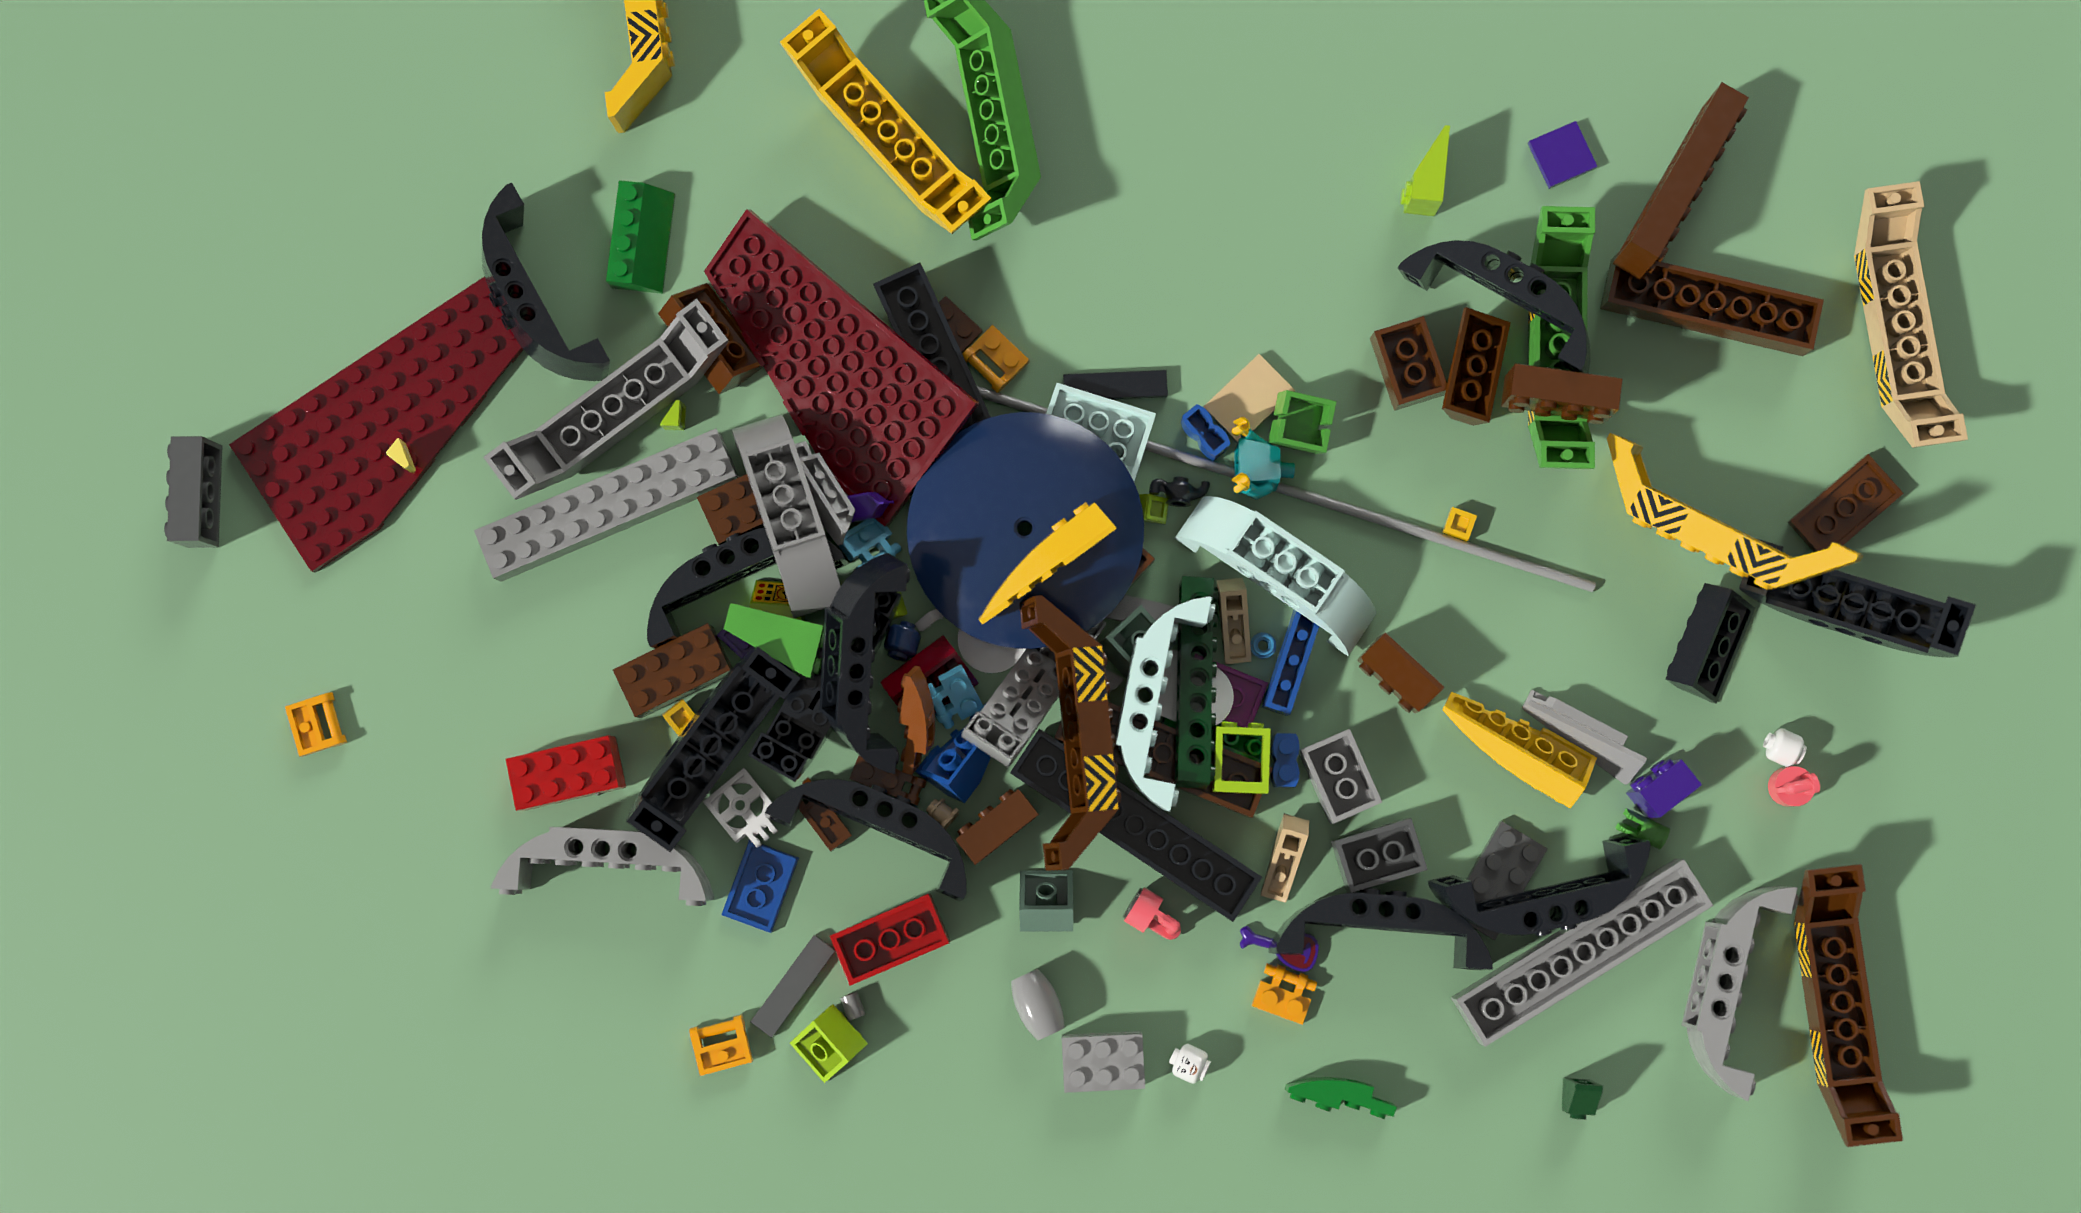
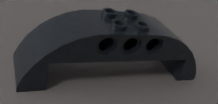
M509 183L497 194L490 204L483 224L482 268L490 290L488 294L494 308L499 307L502 316H500L505 329H511L520 346L541 366L558 375L574 380L602 381L608 376L610 359L599 339L592 340L572 350L567 348L505 233L523 226L524 203L513 183Z
M1460 240L1440 242L1413 253L1399 264L1398 269L1403 277L1426 291L1430 288L1442 266L1446 265L1566 331L1571 336L1558 355L1561 365L1573 372L1589 374L1590 342L1577 305L1569 294L1554 280L1544 274L1545 270L1536 264L1531 263L1530 266L1521 262L1522 258L1511 251L1504 253L1489 245ZM1499 265L1497 269L1491 270L1493 266ZM1522 277L1519 282H1513L1516 278ZM1546 290L1543 294L1536 295L1538 291Z
M765 528L756 529L743 535L735 533L726 538V543L719 546L712 544L703 548L702 554L685 562L668 577L657 593L649 613L647 641L650 647L656 649L681 636L672 616V611L776 564ZM827 540L835 569L837 570L848 565L849 562L845 555ZM759 544V549L751 554L752 546ZM735 555L734 561L727 565V559ZM710 566V572L703 576L704 569Z
M1760 540L1783 552V546ZM1837 570L1782 588H1773L1772 590L1753 583L1756 578L1749 575L1748 578L1745 576L1742 578L1739 587L1743 593L1752 599L1799 620L1881 646L1933 657H1958L1976 604L1949 596L1946 603Z
M758 646L749 651L718 684L662 758L639 793L626 822L671 853L687 831L684 826L779 697L785 700L800 677Z
M821 779L790 789L773 801L766 809V818L790 828L802 800L805 799L946 860L948 863L936 891L958 901H962L965 898L966 875L964 863L953 839L939 822L927 813L911 806L912 801L903 796L890 797L886 795V789L874 784L870 788L852 781ZM856 795H862L866 798L867 803L864 806H857L853 803L852 798ZM885 805L890 808L891 815L882 817L878 814L877 808ZM904 816H911L915 820V826L912 828L905 827L902 823V818Z
M1627 835L1604 840L1602 843L1608 872L1480 902H1475L1472 882L1455 875L1428 880V885L1435 897L1444 906L1455 911L1472 924L1506 935L1535 933L1536 936L1551 934L1552 929L1560 927L1561 930L1577 928V923L1598 918L1622 903L1634 890L1643 875L1649 857L1650 841Z
M1379 889L1359 890V893L1333 895L1309 903L1296 911L1283 923L1269 946V953L1303 954L1305 924L1455 936L1453 968L1493 970V962L1481 936L1469 922L1442 904L1427 899L1407 897V892L1391 891L1386 892L1385 895H1380ZM1353 902H1356L1359 906L1357 914L1352 910ZM1380 904H1382L1385 908L1384 916H1382L1379 912ZM1407 906L1412 913L1410 918L1406 915Z

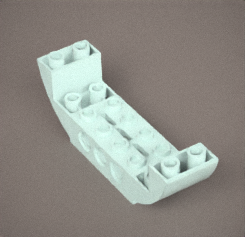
M1213 496L1202 497L1174 538L1195 553L1200 546L1317 624L1331 634L1326 642L1349 656L1376 615L1371 599L1344 572L1345 570L1259 512H1254L1230 500Z
M1212 597L1193 599L1177 605L1164 613L1142 638L1137 637L1134 641L1115 737V746H1119L1122 763L1136 788L1150 802L1165 811H1170L1171 806L1176 807L1179 791L1174 790L1175 784L1143 778L1144 773L1150 772L1152 757L1147 756L1149 747L1155 746L1157 731L1153 730L1154 720H1160L1162 704H1159L1158 700L1160 694H1165L1168 680L1167 677H1163L1164 669H1168L1171 665L1173 651L1168 649L1170 642L1176 639L1178 625L1173 623L1204 627L1207 622L1210 623V620L1213 619L1215 605L1211 604ZM1143 664H1153L1156 669L1155 675H1146L1143 671ZM1138 690H1147L1150 693V701L1147 703L1141 702L1137 696ZM1135 715H1140L1144 718L1145 726L1143 729H1136L1133 726L1132 719Z

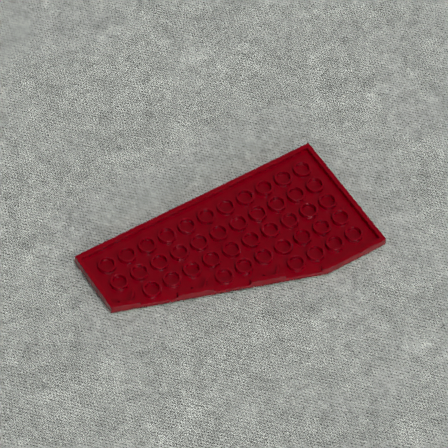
M746 209L704 270V273L720 299L724 300L742 330V336L783 398V404L801 434L807 438L814 452L820 453L843 491L849 496L876 492L887 501H894V503L888 505L880 518H875L884 527H887L911 497L917 482L948 447L979 403L750 209Z
M485 276L229 444L311 572H317L383 527L384 521L408 491H411L436 460L435 457L459 427L466 423L486 398L487 392L511 362L514 363L524 350L514 337L511 329H505L500 316H502L499 307H493L488 294L490 290ZM397 438L405 442L416 469L414 473H410L386 453Z

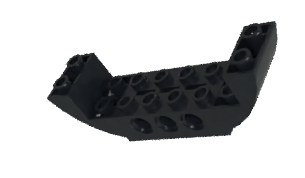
M885 553L871 559L856 569L837 591L830 607H825L820 711L827 716L831 727L838 737L860 757L880 770L895 774V767L899 762L897 748L879 733H870L868 726V715L872 712V704L869 699L870 689L873 687L871 663L875 660V652L872 647L873 637L876 635L874 610H877L878 598L875 592L906 591L907 583L910 580L908 565L893 555Z
M875 592L878 598L877 610H874L876 635L873 637L872 643L875 655L900 603L901 594L898 592ZM821 648L819 659H822L823 648ZM822 666L819 675L815 674L814 679H809L802 674L799 675V681L788 694L767 733L761 732L748 755L794 782L805 772L833 731L827 716L820 711Z

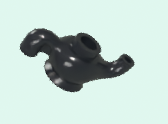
M1174 477L1172 482L1154 479L1150 484L1149 494L1159 495V492H1163L1168 499L1167 505L1189 507L1191 506L1190 501L1207 494L1210 482L1201 481V486L1195 488L1188 483L1189 479L1185 477Z

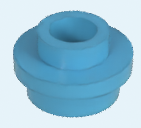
M1258 633L1250 641L1251 652L1257 658H1268L1276 650V641L1268 633ZM1260 641L1267 643L1268 647L1266 650L1262 651L1258 648Z

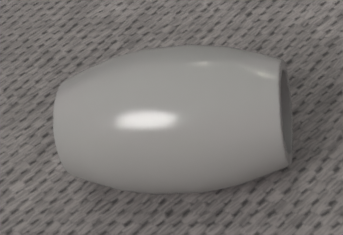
M1039 969L1011 981L1012 996L1016 1010L1027 1030L1037 1040H1041L1065 1028L1059 998L1049 980Z

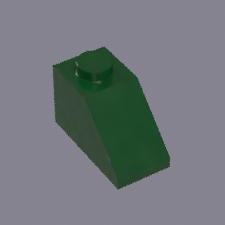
M1563 1078L1562 1111L1570 1114V1118L1584 1120L1587 1115H1595L1603 1092V1085L1590 1079Z

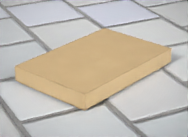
M1258 354L1203 407L1237 443L1241 437L1240 435L1234 436L1232 434V428L1237 426L1233 423L1234 420L1240 417L1247 418L1250 423V429L1254 431L1274 412L1278 392L1285 390L1295 392V389Z

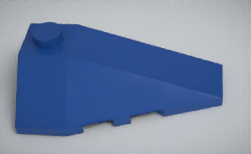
M975 714L970 716L969 721H971ZM965 727L960 731L955 729L950 734L952 738L941 748L938 745L933 748L916 770L918 775L937 789L962 803L968 800L980 784L991 759L990 755L962 737Z

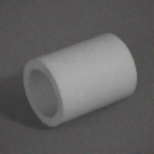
M858 991L840 998L848 1021L865 1015Z

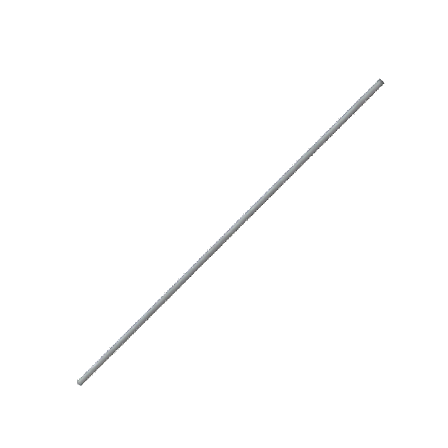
M977 386L983 399L1024 412L1047 413L1048 408ZM1149 440L1147 441L1146 451L1234 478V467ZM1279 482L1275 491L1586 591L1593 592L1596 582L1281 482Z

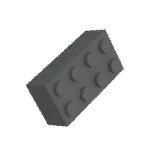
M171 436L170 444L167 447L170 468L166 473L169 495L165 500L168 522L165 523L164 533L167 541L187 548H219L222 445L203 436Z

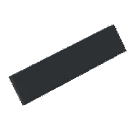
M1167 370L1063 374L1064 385L1111 400L1168 397Z

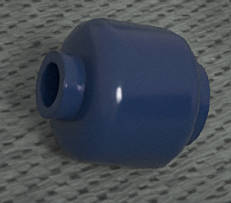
M901 621L900 624H894L889 627L884 642V649L888 652L887 655L889 657L906 662L908 658H913L916 655L921 641V634L915 630L916 625L907 621Z

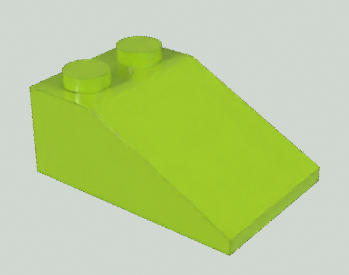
M1449 125L1443 127L1414 172L1411 180L1406 181L1405 189H1402L1400 204L1404 205V213L1435 216L1441 206L1444 196Z

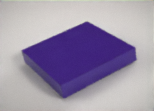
M1576 121L1534 138L1527 143L1549 189L1595 170L1598 167Z

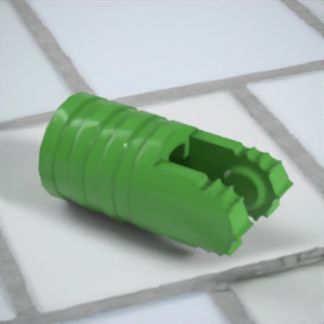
M1628 808L1625 809L1623 812L1625 817L1639 823L1637 829L1621 822L1617 823L1615 828L1632 837L1649 840L1651 846L1660 850L1667 841L1670 828Z

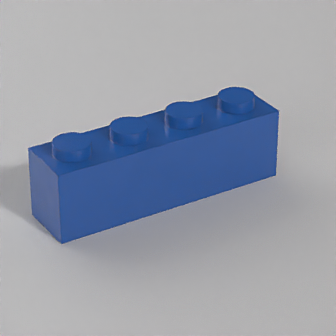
M1293 610L1261 707L1285 716L1291 714L1319 629L1317 624L1296 610Z

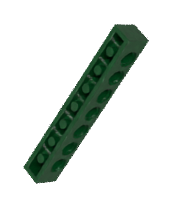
M1182 576L1179 583L1178 605L1204 597H1212L1211 604L1217 603L1218 587H1214V578ZM1214 612L1210 623L1207 622L1201 628L1204 632L1203 635H1196L1192 631V628L1196 626L1178 623L1175 787L1206 789L1210 781H1214L1215 765H1211V755L1215 754L1216 741L1211 739V729H1215L1216 713H1212V703L1216 702V687H1212V678H1216L1217 663L1213 662V653H1216L1217 637H1213V627H1217L1218 621L1217 612ZM1199 652L1204 659L1200 661L1195 660L1191 653ZM1191 678H1200L1203 682V685H1194L1191 682ZM1190 703H1199L1203 711H1194ZM1190 729H1199L1202 733V737L1197 738L1192 736L1190 733ZM1189 755H1199L1202 763H1193Z

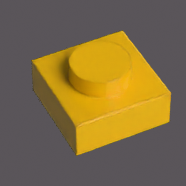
M1452 507L1442 533L1468 541L1477 515Z
M681 699L662 714L678 736L695 715L684 699Z

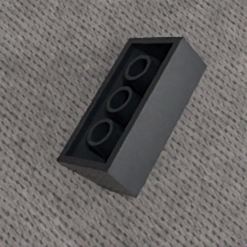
M1704 583L1702 590L1697 596V603L1692 615L1687 620V627L1683 637L1678 642L1674 659L1667 669L1665 679L1681 690L1717 704L1755 607L1733 589Z

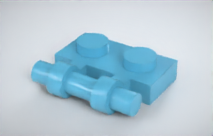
M876 519L865 520L847 531L843 544L838 546L850 562L859 557L862 564L856 567V569L871 559L885 553L896 557V554L902 550L897 542L890 546L887 539L893 533ZM877 547L879 553L872 556L869 550Z
M961 664L938 676L942 685L934 688L932 683H928L936 711L935 717L939 723L943 724L945 729H950L954 726L952 720L954 714L958 713L961 720H964L984 707ZM948 696L951 703L944 706L942 699Z

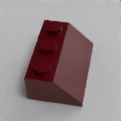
M944 635L880 681L897 706L904 692V689H901L902 678L914 666L921 668L927 684L932 683L934 688L942 685L938 676L960 664L973 687L979 684ZM946 696L942 699V702L945 706L951 703V700Z

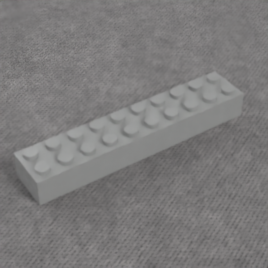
M713 429L478 528L474 532L493 579L502 582L692 502L698 496L737 479L739 476L721 433L717 429Z
M1674 859L1640 880L1628 897L1612 911L1598 918L1577 923V928L1557 931L1455 994L1451 999L1478 1043L1486 1047L1711 908L1713 904L1685 860Z

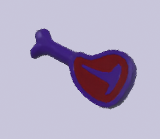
M1245 926L1240 930L1243 938L1239 944L1242 949L1253 944L1269 948L1273 938L1255 934L1249 926ZM1305 933L1303 954H1276V956L1289 968L1300 972H1307L1316 963L1319 949L1318 941L1313 935Z

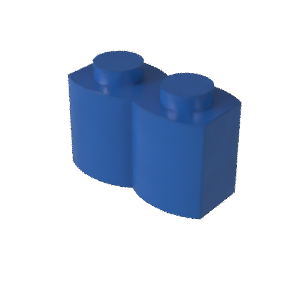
M1196 404L1182 416L1181 425L1183 430L1190 438L1198 442L1201 452L1207 458L1214 461L1228 450L1230 446L1229 437L1222 428L1213 424L1211 415L1204 407Z
M1277 733L1272 737L1270 751L1274 762L1271 766L1270 779L1273 787L1292 788L1296 787L1299 781V766L1296 759L1299 754L1300 744L1296 733Z

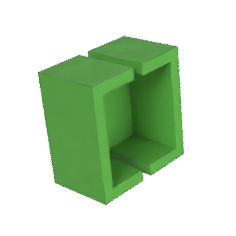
M1289 390L1278 392L1274 416H1278V419L1272 420L1268 443L1314 454L1326 453L1331 430H1318L1319 426L1332 425L1337 401Z

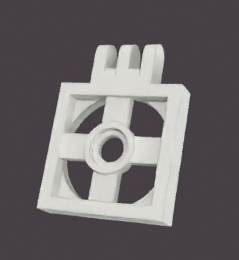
M745 768L703 801L736 843L747 835L758 848L762 845L760 840L756 838L758 834L765 841L770 838L764 831L766 827L773 834L778 832L777 828L765 816L766 809L772 801ZM736 784H749L753 788L742 795L738 794L732 786ZM724 793L730 802L729 807L720 814L719 802ZM760 796L763 799V810L756 817L750 807L751 803ZM742 800L745 802L743 810L736 809L735 804L737 801ZM738 815L742 816L748 825L744 828H733L728 825V822Z

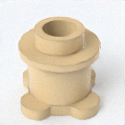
M944 798L940 801L934 799L927 807L926 812L946 830L959 815V809L955 808L953 810L944 803Z

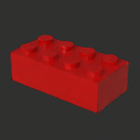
M607 735L506 759L516 811H526L626 788L616 736Z
M931 893L830 935L850 986L951 942Z

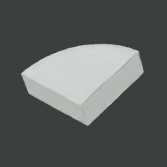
M934 609L923 616L915 625L919 631H924L931 627V624L935 621L943 619L944 616L937 609Z

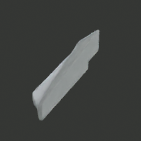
M806 441L796 443L795 446L821 523L838 546L842 545L854 517L855 508L820 453L812 455Z
M1531 690L1523 704L1522 709L1552 732L1597 757L1595 763L1625 785L1630 783L1647 760L1646 757L1623 746L1628 738L1627 735L1551 696L1547 698Z

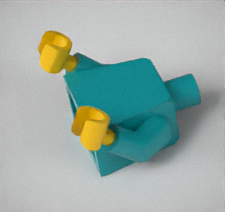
M1240 417L1233 421L1237 426L1232 428V434L1234 436L1240 435L1241 437L1234 451V478H1232L1234 494H1245L1258 500L1276 491L1281 478H1294L1295 463L1281 462L1279 447L1273 446L1252 431L1247 418Z

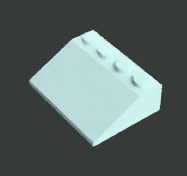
M1056 383L1046 414L1072 421L1097 435L1118 455L1135 483L1156 413Z

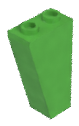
M730 603L724 625L726 631L754 647L758 646L774 659L809 679H814L815 674L819 675L822 666V659H819L821 648H823V625Z

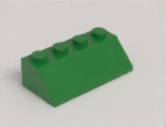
M619 180L606 282L612 289L663 294L675 193L646 183Z

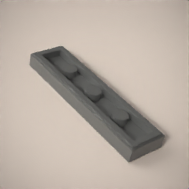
M813 935L753 1017L751 1023L772 1038L832 957L835 949L818 936Z

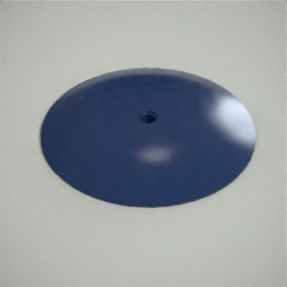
M1036 412L1003 414L977 422L959 432L917 482L910 502L907 519L908 551L913 570L925 595L934 607L957 628L970 636L997 646L1015 649L1042 648L1047 646L1029 629H1022L1019 603L1034 596H1043L1085 632L1099 624L1123 599L1138 570L1144 543L1143 509L1139 493L1126 466L1118 455L1093 432L1079 424L1054 415ZM1085 502L1088 505L1095 503L1117 528L1069 564L1063 567L1060 566L1052 576L1041 583L1038 582L1032 590L1019 599L1016 598L1011 605L984 624L980 623L979 617L1013 569L1031 550L1049 534L1054 532L1051 528L1054 524L1063 518L1066 521L1075 516L1073 511ZM1027 522L1032 525V532L1029 535L1022 536L1018 533V526L1021 523Z

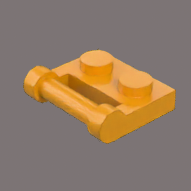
M993 325L962 354L966 363L969 362L993 385L992 389L996 393H999L1030 362ZM980 350L1005 373L1002 377L999 378L976 356Z
M333 692L285 706L300 757L347 743L346 736L342 735L333 701H335ZM318 705L323 706L332 738L326 740L316 710Z
M742 1014L734 1016L733 1020L703 1028L696 1026L689 1029L700 1076L753 1062ZM736 1030L737 1038L703 1047V1038Z

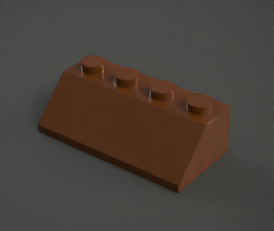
M705 283L671 295L658 315L669 327L679 311L696 299L701 303L729 340L704 374L718 394L738 387L763 367H761L742 336V330L734 317L709 284Z
M1467 307L1463 309L1442 406L1444 412L1451 419L1472 426L1490 423L1511 322Z

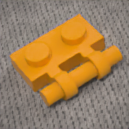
M1267 963L1263 973L1273 976L1271 983L1260 980L1251 1006L1303 1025L1311 999L1302 996L1304 988L1314 992L1317 981L1309 979L1306 974L1300 973L1298 975L1285 970L1286 967L1282 965L1274 966ZM1281 980L1294 984L1293 992L1280 988Z

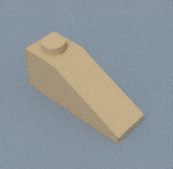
M1243 578L1216 580L1225 664L1252 662L1247 589Z
M1288 814L1283 815L1260 896L1286 903L1309 836V820Z

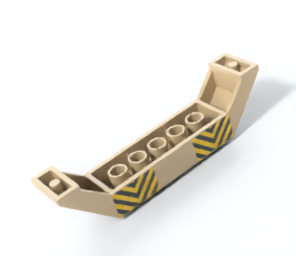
M1920 181L1867 188L1865 190L1854 253L1881 407L1912 448L1968 440L1964 415L1958 412L1945 394L1919 255L1917 237L1922 208L1925 207Z

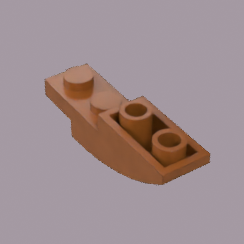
M914 666L908 674H904L901 681V689H904L903 697L900 698L897 712L900 713L899 723L907 725L904 732V738L907 739V743L902 750L900 759L904 762L902 772L913 775L919 767L922 754H927L933 746L935 739L934 705L926 678L919 666Z

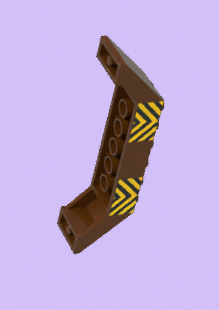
M1034 596L1019 603L1022 629H1029L1055 653L1071 814L1050 843L1043 844L1045 871L1068 870L1119 809L1118 803L1121 801V792L1116 784L1118 764L1114 760L1113 755L1115 736L1111 733L1110 725L1113 713L1112 708L1108 705L1107 696L1110 693V684L1105 676L1107 656L1099 642L1043 596Z
M1862 864L1805 870L1794 919L1817 1084L1847 1147L1903 1141L1899 1113L1896 1112L1882 1081L1858 916L1863 892H1866Z

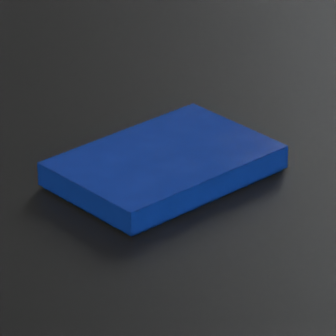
M749 840L721 915L772 933L799 857L763 844L757 848Z

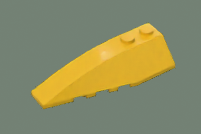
M1085 502L1073 511L1075 514L1073 518L1069 521L1063 518L1051 527L1054 532L1049 534L1031 550L1013 569L979 617L980 623L984 624L1011 605L1016 598L1019 599L1032 590L1038 582L1041 583L1052 576L1060 566H1066L1117 528L1095 503L1088 505Z
M1454 692L1450 693L1442 710L1470 740L1498 764L1531 785L1534 789L1543 792L1568 808L1573 806L1586 789L1597 757L1548 729L1542 728L1539 731L1529 727L1530 722L1519 719L1516 722L1506 718L1505 712L1497 709L1495 711H1488L1484 709L1482 703Z

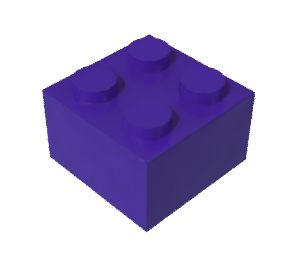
M1668 759L1666 761L1661 760L1650 768L1652 773L1648 776H1640L1630 784L1632 788L1626 794L1645 817L1661 818L1702 784L1682 759Z

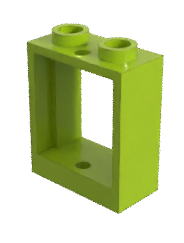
M1221 722V727H1215L1214 739L1216 747L1214 754L1215 778L1213 781V792L1269 794L1271 729L1264 728V723H1248V728L1237 727V722ZM1223 734L1262 736L1261 782L1222 781Z

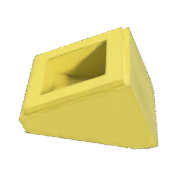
M397 438L386 453L410 473H414L416 469L405 442Z

